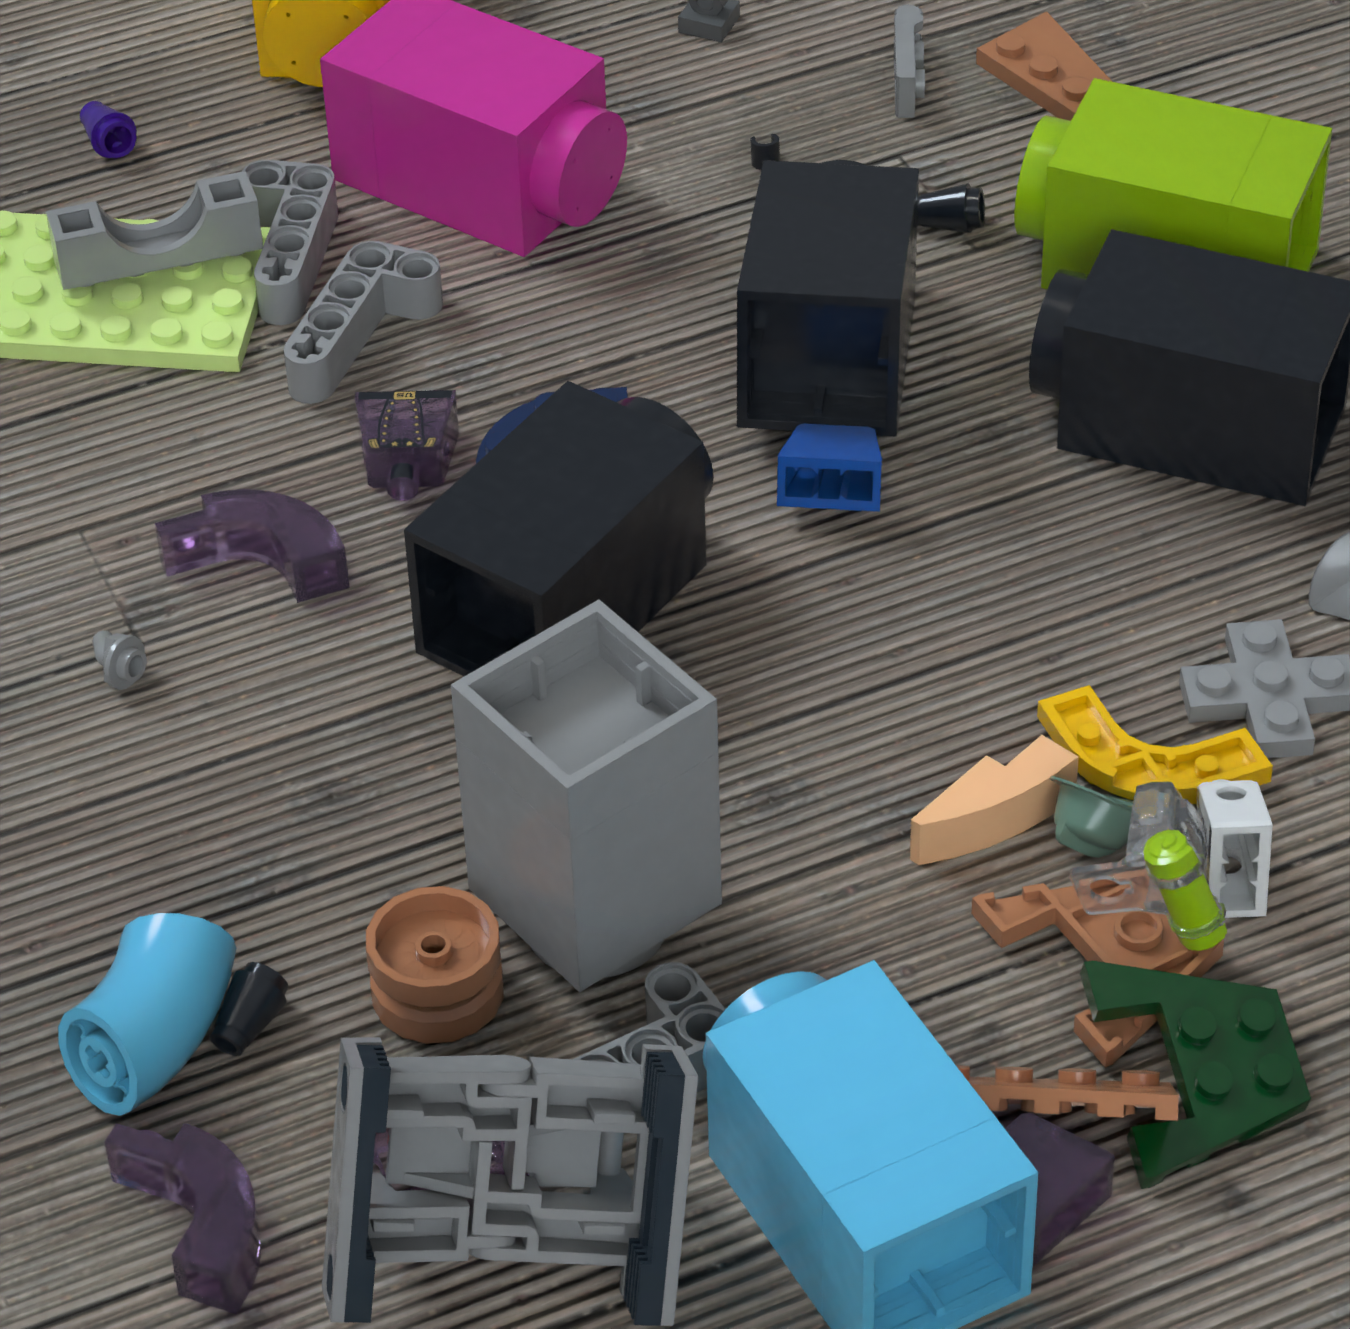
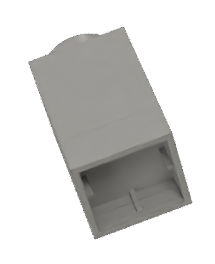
M597 600L451 684L469 889L479 899L488 904L495 914L529 944L539 959L555 969L575 989L582 992L602 978L624 974L643 965L655 955L666 938L722 904L717 699L602 601Z

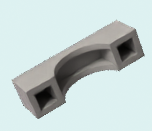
M247 171L196 181L190 198L176 213L163 220L149 224H129L118 221L109 216L97 201L46 211L53 258L63 290L89 287L96 283L124 277H137L145 273L178 266H190L197 262L226 256H239L246 252L263 248L258 201Z

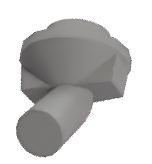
M105 630L99 631L93 636L92 642L95 658L103 666L104 682L115 689L123 690L141 678L147 664L145 647L141 639L133 635L120 633L112 635V633Z

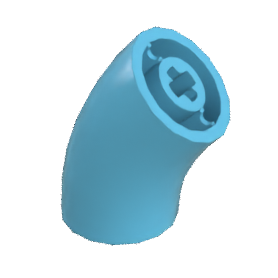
M156 913L134 919L126 924L123 929L116 957L106 976L82 1002L64 1013L58 1026V1044L64 1065L78 1089L89 1102L103 1112L121 1116L135 1109L158 1093L179 1073L200 1046L220 1008L230 981L237 949L233 937L221 926L203 918L180 913Z

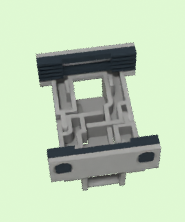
M380 1037L341 1038L322 1291L330 1322L371 1323L376 1263L468 1261L470 1254L476 1258L493 1261L621 1266L619 1290L621 1295H623L627 1308H629L628 1311L631 1314V1318L634 1319V1325L674 1326L698 1074L683 1047L643 1044L641 1064L544 1057H529L528 1061L512 1055L387 1057ZM386 1128H389L385 1178L379 1166L373 1163L376 1133H386ZM624 1133L637 1134L633 1180L621 1168ZM492 1141H505L503 1157L505 1175L490 1174ZM391 1184H405L428 1190L395 1191ZM539 1186L590 1187V1194L541 1191Z

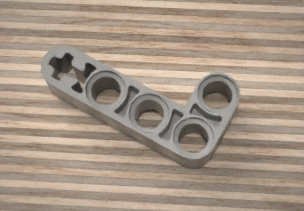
M258 160L245 166L242 171H247L256 195L260 225L270 227L254 270L259 315L268 324L287 325L300 319L305 312L338 220L335 176L329 167L321 164Z
M365 241L354 245L347 252L285 344L283 350L290 396L298 402L308 404L319 403L328 399L340 384L385 313L418 320L437 315L443 307L441 271L438 258L425 251L380 241Z
M678 962L660 964L650 970L645 979L647 1025L573 1059L641 1064L643 1044L682 1046L698 1074L697 1092L707 1088V1071L703 1064V1048L706 1041L705 1033L711 1030L716 1020L725 1011V1008L698 973L690 966Z

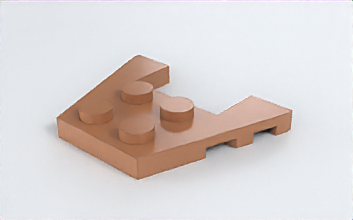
M1147 865L1081 876L1079 878V885L1050 890L1044 883L1022 887V895L995 899L994 892L979 894L972 898L971 914L1001 948L1054 924L1087 961H1100L1202 977L1223 956L1224 939L1213 948L1202 951L1189 950L1180 943L1174 929L1173 920L1154 876L1150 873ZM1160 879L1163 887H1175L1169 880ZM1089 1008L1075 1015L1074 1032L1106 1068L1113 1065L1157 1021V1016L1152 1014L1093 1022Z

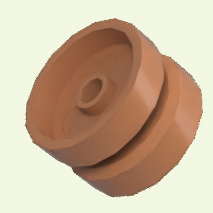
M446 886L421 887L394 896L375 912L366 929V954L368 971L370 972L372 1006L383 1025L402 1038L426 1044L453 1042L477 1033L495 1017L504 999L499 924L488 904L467 891Z

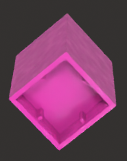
M390 0L320 59L331 169L335 180L522 257H526L561 223L580 227L591 222L604 209L617 187L626 159L627 131L623 119L617 113L606 109L604 58L452 0Z

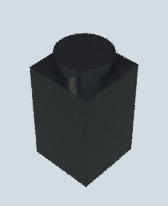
M763 160L737 288L738 428L794 431L797 425L804 423L864 426L875 429L876 436L897 437L915 305L919 168L868 166L849 160H832L822 163Z
M1111 229L1089 274L1059 269L1051 280L1039 312L1032 342L1029 363L1030 390L1035 394L1059 399L1057 449L1306 507L1347 404L1350 379V281Z
M567 381L404 529L416 653L462 676H466L597 600L602 601L639 632L706 566L705 499L712 490L714 475L712 463L703 441H701L696 432L684 419L659 402L643 397H628L614 402Z

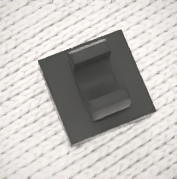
M688 0V4L678 16V33L722 43L740 17V1Z

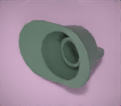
M1050 776V780L1059 784L1054 812L1056 839L1060 844L1086 856L1100 858L1120 850L1125 846L1147 813L1177 817L1176 812L1165 808L1101 794L1071 781Z

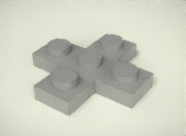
M1282 619L1226 623L1225 642L1231 663L1180 667L1179 685L1189 723L1246 719L1249 733L1267 758L1313 755L1315 737L1308 714L1350 711L1349 654L1293 658Z

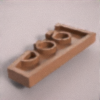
M1047 11L977 48V65L1057 118L1072 120L1094 78L1113 82Z
M956 1065L991 1111L1008 1110V1104H1021L1022 1111L1061 1114L1072 1112V1106H1085L1084 1112L1097 1114L1098 1117L1124 1118L1126 1115L1135 1114L1136 1108H1155V1120L1178 1121L1179 1095L1170 1082H1160V1072L1124 1070L1122 1071V1081L1096 1080V1070L1064 1068L1058 1070V1079H1033V1069L1027 1067H996L995 1077H970L969 1066Z

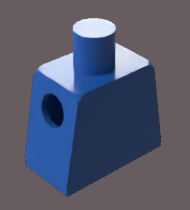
M807 423L797 425L778 453L777 506L880 512L882 456L875 429L864 426Z

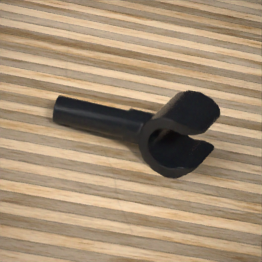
M771 134V143L767 144L756 142L755 136L750 138L751 162L754 168L762 170L763 160L780 161V142L777 134Z

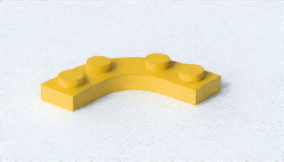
M1090 685L1038 701L1037 718L1053 742L1079 757L1078 773L1090 784L1096 785L1117 796L1142 803L1186 808L1196 804L1197 787L1203 782H1212L1219 779L1229 781L1252 780L1258 782L1259 786L1271 782L1273 765L1246 728L1195 744L1176 747L1150 745L1129 736L1113 720Z

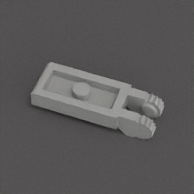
M909 4L901 7L898 6V9H895L894 12L895 116H898V118H915V98H925L924 42L922 41L921 34L918 33L923 29L922 9H919V6L916 7Z

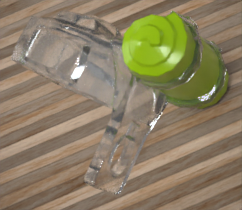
M1150 782L1138 785L1132 805L1126 856L1117 862L1079 866L1071 869L1070 880L1085 913L1096 915L1143 911L1164 914L1167 916L1171 930L1177 934L1180 943L1189 950L1202 951L1213 948L1227 934L1225 925L1227 910L1224 903H1219L1217 897L1211 893L1204 875L1207 856L1203 824L1197 810L1187 799H1183L1181 793L1172 782ZM1106 879L1114 881L1119 885L1130 884V888H1125L1124 892L1119 896L1103 897L1093 892L1090 884L1096 880Z

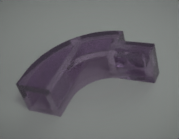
M250 489L212 492L201 495L203 510L155 523L160 561L167 577L218 562L244 559L262 562L278 570L287 580L297 603L350 588L346 550L339 534L324 515L296 498L271 491Z
M116 1123L105 1140L112 1182L173 1201L183 1206L194 1216L189 1228L171 1255L178 1295L237 1314L255 1282L261 1259V1236L254 1192L243 1164L223 1142L204 1130L187 1123L183 1124L173 1141L167 1140L160 1134L150 1130L139 1131Z

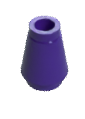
M91 101L83 106L80 111V121L96 153L105 158H121L132 151L136 144L137 130L134 121L128 115L112 109L99 101Z

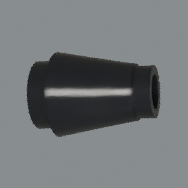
M966 183L918 196L917 226L972 233L973 228L984 227L985 199L981 187L971 188L970 184Z
M249 962L243 970L234 972L214 1025V1030L210 1035L211 1042L218 1049L229 1055L241 1056L245 1048L253 1042L287 1004L285 997L289 988L287 981L274 969L257 962Z

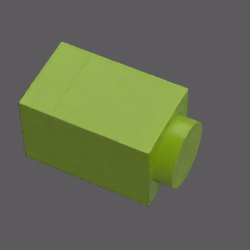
M1094 78L1071 121L1046 115L1037 123L1028 143L1020 170L1014 209L1015 229L1020 236L1043 241L1041 288L1048 289L1051 280L1059 269L1089 274L1111 229L1309 272L1319 250L1332 128Z

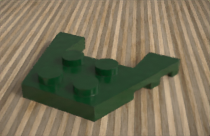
M1085 961L1083 963L1080 976L1093 1022L1152 1014L1157 1016L1187 1119L1131 1126L1127 1141L1141 1189L1151 1188L1163 1182L1166 1175L1186 1165L1188 1168H1191L1207 1160L1210 1153L1236 1140L1241 1143L1306 1110L1311 1097L1277 989L1100 961Z

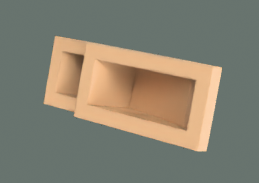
M1043 735L1039 736L1006 766L986 755L911 819L910 860L917 865H924L960 857L1010 839L1049 818L1055 812L1059 792V784L1050 780V776L1059 777L1077 784L1079 757Z

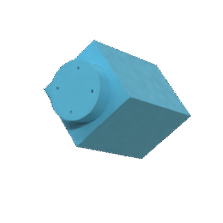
M875 960L829 980L811 972L800 971L781 974L752 987L725 1009L711 1030L705 1033L706 1041L703 1048V1064L707 1071L709 1156L830 1329H957L1031 1294L1039 1172Z

